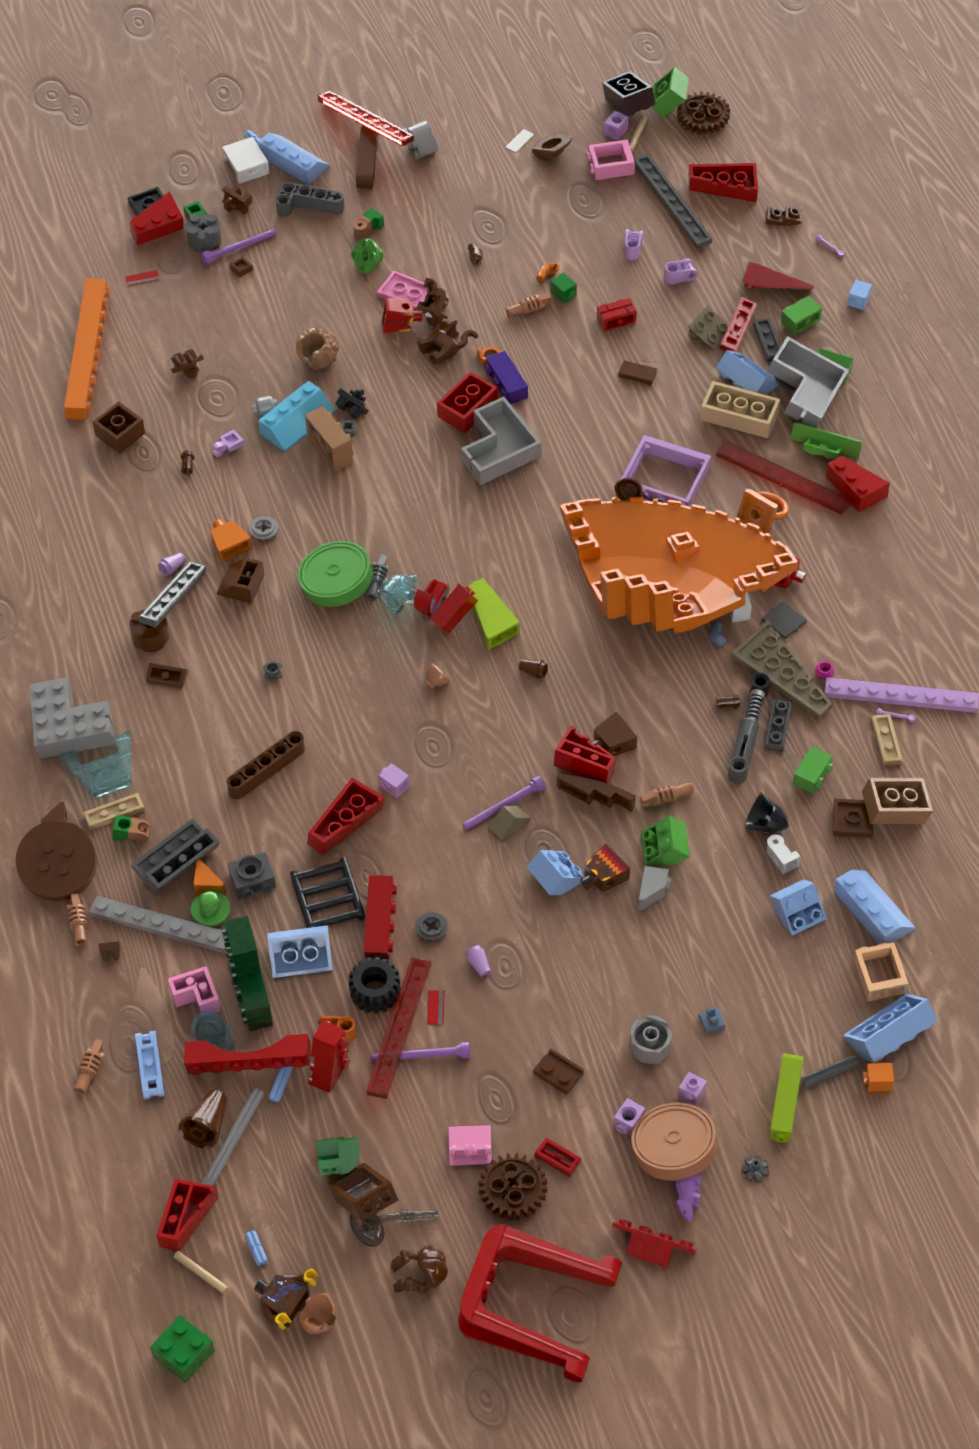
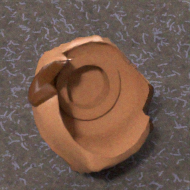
M320 1293L304 1301L300 1309L299 1322L307 1333L320 1334L328 1331L330 1326L334 1324L336 1308L329 1294Z

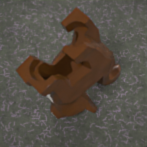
M426 278L423 286L427 288V294L424 302H418L416 309L422 311L424 316L427 317L426 320L430 327H435L443 319H448L440 310L447 307L449 298L446 296V291L438 287L433 279Z
M442 321L438 330L433 331L425 339L418 338L417 344L423 354L429 353L434 348L437 350L429 354V360L435 364L454 356L468 344V337L477 339L478 334L474 330H467L462 334L461 342H457L451 337L459 335V332L456 331L458 321Z

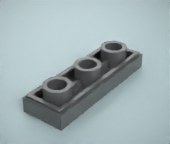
M773 699L764 749L784 751L792 702Z

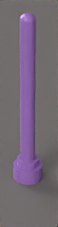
M272 229L214 252L204 251L201 253L202 261L205 265H209L215 261V258L273 237L277 234V231Z
M540 776L534 777L527 787L463 823V828L466 830L499 812L502 806H509L532 792L540 793L546 789L544 781Z
M461 1042V1045L450 1048L374 1053L371 1055V1060L378 1062L454 1055L462 1057V1059H469L470 1046L469 1042Z

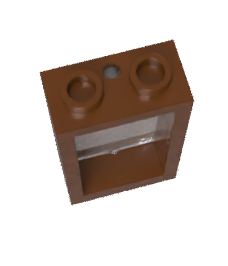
M366 1163L360 1164L349 1173L341 1175L328 1183L335 1201L361 1222L399 1201L391 1182Z

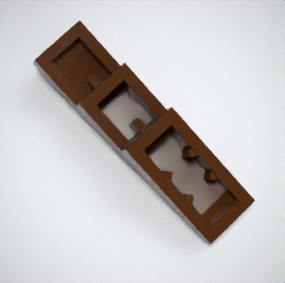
M563 774L557 776L558 789L588 805L595 800L609 808L614 803L629 811H632L635 807L636 795L616 786L580 776Z

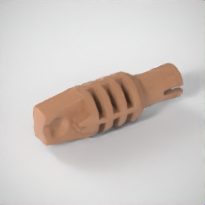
M545 293L520 300L518 304L506 307V314L508 318L519 314L526 315L533 311L541 310L552 303V296L550 293Z
M691 781L677 786L670 784L668 787H660L658 790L653 789L641 795L640 803L643 808L664 805L666 802L677 801L679 797L693 794L694 788Z
M74 893L70 895V904L67 905L69 927L74 934V944L83 946L87 943L84 903L80 904L79 893Z
M95 1039L92 1048H87L78 1070L79 1078L74 1087V1091L78 1094L85 1095L91 1079L96 1077L104 1057V1053L101 1052L103 1048V1041Z

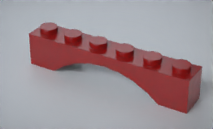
M308 1034L286 1035L269 1047L251 1052L226 1051L211 1045L207 1041L185 1042L184 1066L188 1074L199 1075L205 1072L221 1073L222 1071L240 1072L250 1069L259 1071L265 1068L282 1069L283 1067L301 1068L310 1066L311 1042Z

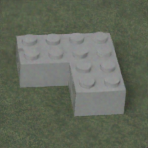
M787 336L767 372L797 388L784 414L797 421L801 419V423L817 428L849 370Z
M505 397L473 411L474 426L484 438L461 448L463 465L470 473L472 472V476L480 486L542 456L541 441Z
M67 677L30 684L34 746L40 759L115 744L113 714L108 701L74 707L73 691Z

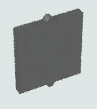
M783 601L775 608H771L770 612L762 617L764 623L769 620L772 628L785 639L793 632H797L798 628L807 622V619Z

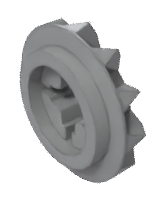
M268 516L255 518L249 525L250 535L254 536L255 540L261 539L262 542L264 539L270 540L272 536H276L278 524L273 518ZM264 525H265L266 530H265V532H262L261 530L263 529V527H264Z

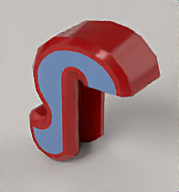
M433 579L425 591L417 589L413 602L415 610L427 616L433 614L440 606L441 601L446 599L449 593V585Z

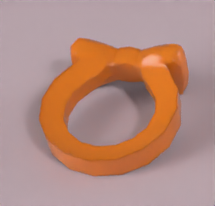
M487 347L482 351L477 349V356L483 366H486L485 353L494 351L498 354L501 351L496 347Z

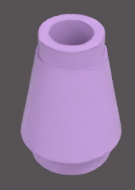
M178 553L161 559L158 564L159 571L164 576L172 575L186 562V558L182 553Z
M476 945L466 951L467 961L480 977L486 976L491 972L483 948Z

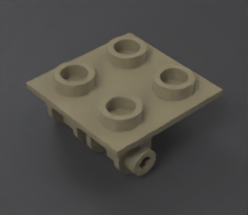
M707 305L688 326L690 329L688 336L692 339L699 337L708 347L714 350L723 340L729 325Z

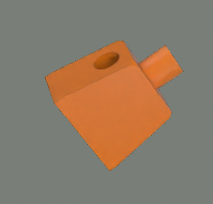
M221 519L213 522V529L210 531L211 540L221 563L252 549L250 536L235 521L223 523Z

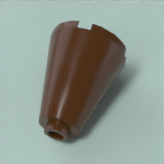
M220 1090L209 1091L181 1119L178 1130L179 1132L182 1130L184 1133L183 1138L191 1145L199 1148H204V1146L212 1148L217 1143L227 1105L225 1094Z

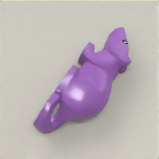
M701 1172L692 1177L675 1181V1189L678 1194V1200L676 1201L678 1206L675 1207V1210L679 1211L680 1215L687 1222H690L693 1218L692 1206L694 1205L695 1208H699Z

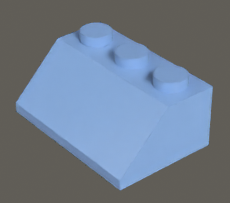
M726 350L716 367L721 372L720 375L722 377L730 378L734 381L732 384L741 389L767 395L779 385L771 374L740 353Z
M328 926L267 933L273 978L333 970Z

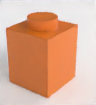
M867 1063L866 1071L862 1072L863 1084L867 1085V1092L893 1090L894 1074L892 1063Z

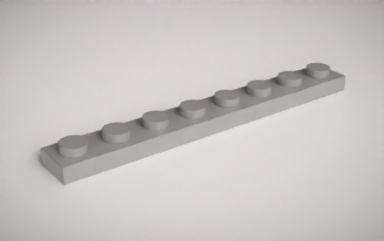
M96 896L89 911L92 917L226 954L222 930L101 896Z

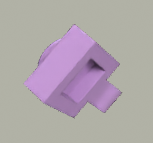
M232 430L220 436L219 442L212 445L214 449L212 453L215 457L221 456L226 449L230 453L243 446L244 439L235 430Z

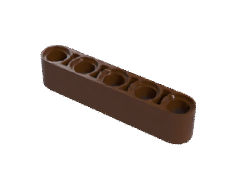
M361 126L356 172V187L358 188L374 187L378 126Z
M299 731L290 732L230 775L226 781L228 795L232 799L244 797L302 755L305 751L303 734Z

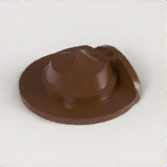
M569 133L552 134L538 141L533 146L532 152L539 159L549 160L561 154L564 148L571 143L572 137Z

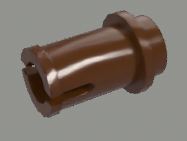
M184 451L180 456L182 460L181 472L188 475V469L189 474L193 472L195 456L191 451Z
M735 693L732 696L716 697L717 709L740 706L739 695H735Z

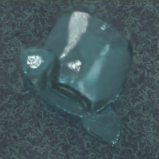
M395 574L380 586L378 590L380 600L395 615L402 612L405 602L414 605L416 590L414 583L417 581V576L415 574L407 576Z

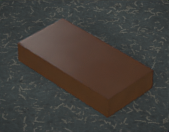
M624 360L618 372V377L652 385L657 374V368Z

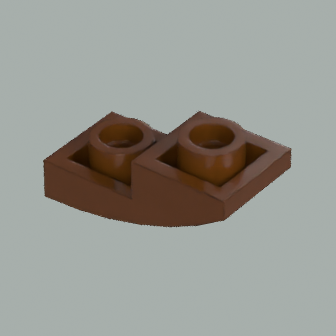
M786 206L785 210L768 207L766 210V224L789 226L802 223V209Z

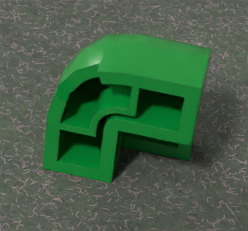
M358 1136L316 1140L320 1176L339 1173L344 1175L356 1167L360 1156Z

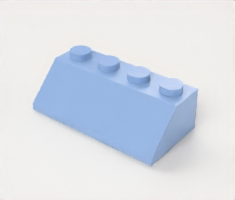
M268 133L258 141V146L268 162L307 185H310L330 168V164L283 136Z
M850 870L836 879L834 892L878 944L895 942L915 930L913 924L867 871Z
M906 993L843 1036L863 1060L878 1063L888 1053L898 1050L903 1043L913 1040L921 1031L931 1028L932 1024L938 1020L928 999Z

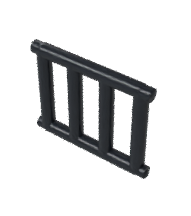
M345 857L341 858L340 862L298 873L297 871L290 872L306 928L328 926L354 918L359 920L365 918L364 909ZM341 869L345 878L302 889L300 880ZM348 886L350 894L310 905L307 904L305 896ZM353 902L355 908L353 911L316 921L312 920L311 912Z

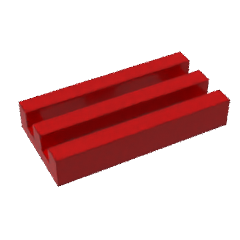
M547 1137L534 1153L536 1158L568 1177H571L572 1172L581 1163L579 1156ZM547 1145L548 1147H550V1148H552L553 1150L559 1152L560 1154L564 1155L565 1157L569 1158L570 1160H572V1161H574V1162H573V1163L569 1162L568 1160L564 1159V1158H563L562 1156H560L559 1154L554 1153V1152H552L551 1150L547 1149L545 1146Z

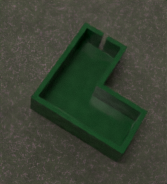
M244 916L224 921L225 929L222 930L227 963L232 976L233 987L236 991L238 1006L241 1010L243 1025L247 1024L249 1031L273 1026L270 1003L260 970L258 951L249 917Z

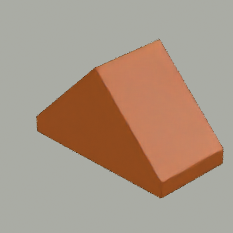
M200 859L197 860L193 884L195 896L208 891L220 892L226 895L225 884Z

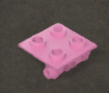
M491 1125L449 1127L450 1166L491 1164Z

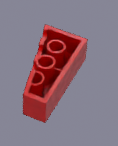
M369 875L364 939L365 958L380 957V959H389L390 952L393 953L394 941L391 940V933L395 932L393 914H396V902H394L398 890V883H394L393 876Z

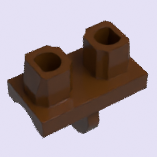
M236 185L232 188L227 186L222 188V191L225 193L222 202L226 211L239 210L243 214L249 212L248 206L252 203V196L246 193L240 196L241 190Z
M189 349L183 354L181 352L176 353L171 357L174 364L171 371L172 373L183 371L184 375L188 378H195L199 371V368L196 366L197 362L202 361L204 358L202 354L196 356L193 349Z

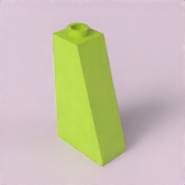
M484 578L468 585L475 592L473 596L479 600L472 607L488 650L520 634L519 620Z
M786 1053L782 1055L769 1139L779 1143H790L804 1056Z

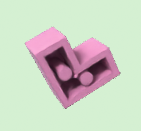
M207 966L168 978L170 992L176 1008L196 1001L202 1018L221 1012L219 998Z

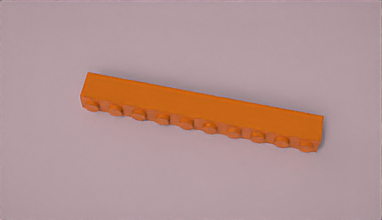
M85 279L64 403L66 419L87 420L88 413H91L90 399L94 397L92 387L96 385V377L94 375L98 372L97 360H100L99 347H102L101 334H104L103 321H106L105 309H108L107 296H110V286H107L106 279Z

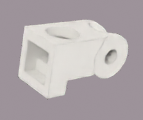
M771 835L767 839V854L782 874L800 866V855L797 851L790 852L784 844L783 837Z

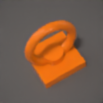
M748 488L744 492L736 518H740V522L746 525L750 522L759 526L760 531L764 534L770 533L773 521L783 519L789 514V506L778 495L769 492H754ZM778 505H780L781 508H782V511L776 513V512H777V509H778Z

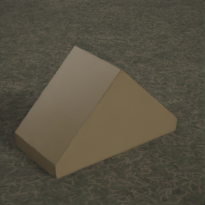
M502 806L488 827V830L502 842L530 821L531 818L519 806Z

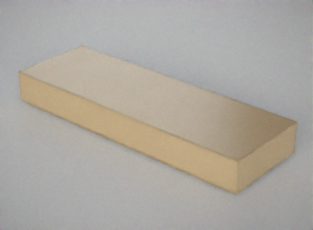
M891 715L871 716V723L883 767L901 765L903 759Z
M136 793L85 811L83 816L89 830L92 831L114 823L116 815L131 817L145 812V808L139 794Z

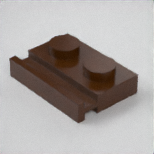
M550 1048L547 1055L533 1069V1074L568 1095L579 1081V1078L584 1075V1069Z

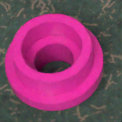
M822 661L816 666L815 673L821 679L831 678L834 675V667L830 662Z

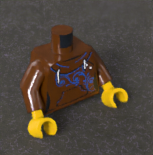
M308 1269L303 1274L275 1275L270 1284L262 1279L257 1282L254 1291L262 1295L260 1298L261 1311L268 1324L279 1326L281 1330H285V1327L289 1328L302 1308L304 1301L310 1295L309 1285L307 1284L315 1286L316 1282L313 1278L320 1276L314 1269Z

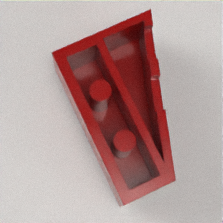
M170 191L130 221V233L136 245L184 229L183 216Z
M843 456L828 463L826 478L858 512L888 497L890 482Z
M571 725L555 749L553 766L584 778L608 784L614 775L616 757L600 745L596 746L591 743L586 735H580L575 731L576 728Z
M174 1179L156 1235L159 1247L180 1251L217 1201L218 1194L215 1186Z

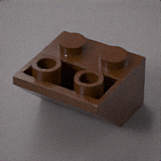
M245 557L230 564L217 591V595L252 603L265 576L263 562Z

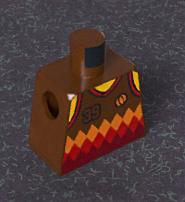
M604 844L585 863L584 873L586 877L581 879V884L587 890L595 885L600 891L605 892L629 880L630 867L607 844Z

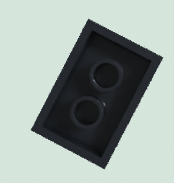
M632 71L602 82L605 100L626 116L634 115L640 110H647L650 106L655 105L652 86Z

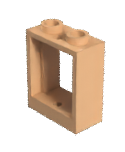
M894 942L880 943L872 947L865 946L855 950L853 961L867 1002L907 993L909 983ZM890 956L898 978L871 983L864 961Z

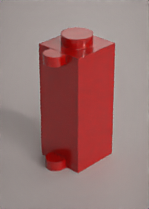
M458 583L452 593L429 617L449 634L479 600L473 596L475 592L469 586L464 588Z

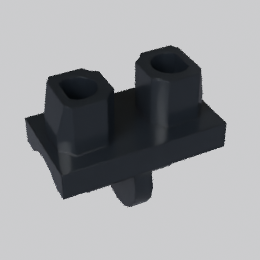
M341 388L337 392L339 398L335 402L339 409L344 411L348 405H351L347 412L355 419L362 413L366 415L369 412L363 403L366 400L363 389H351L350 394Z

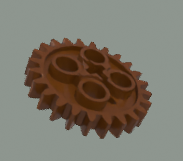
M700 92V95L694 93L693 97L688 95V99L686 98V101L677 107L678 122H682L681 126H686V130L691 128L692 132L697 130L698 134L701 131H704L705 134H707V131L713 133L714 129L719 131L720 127L724 128L725 124H728L730 108L726 100H721V96L715 97V93L709 95V92L706 95H703V92Z
M507 1153L506 1159H503L500 1155L498 1156L499 1162L492 1159V1167L485 1165V1172H481V1180H479V1194L482 1195L481 1201L486 1202V1209L492 1207L493 1215L499 1211L500 1218L508 1214L509 1220H511L512 1215H516L517 1220H519L520 1214L523 1213L527 1218L529 1210L532 1213H536L535 1206L542 1207L541 1200H546V1194L544 1193L548 1192V1186H545L547 1185V1178H544L545 1171H540V1164L534 1166L533 1158L526 1161V1155L519 1159L518 1153L515 1154L514 1158H511L510 1154ZM514 1171L515 1174L509 1175L507 1172ZM530 1182L532 1185L525 1186L524 1183ZM497 1186L503 1188L502 1190H499V1191H498V1190H494V1188L497 1187ZM512 1198H519L520 1201H518V1202H513V1201H511V1199H512Z

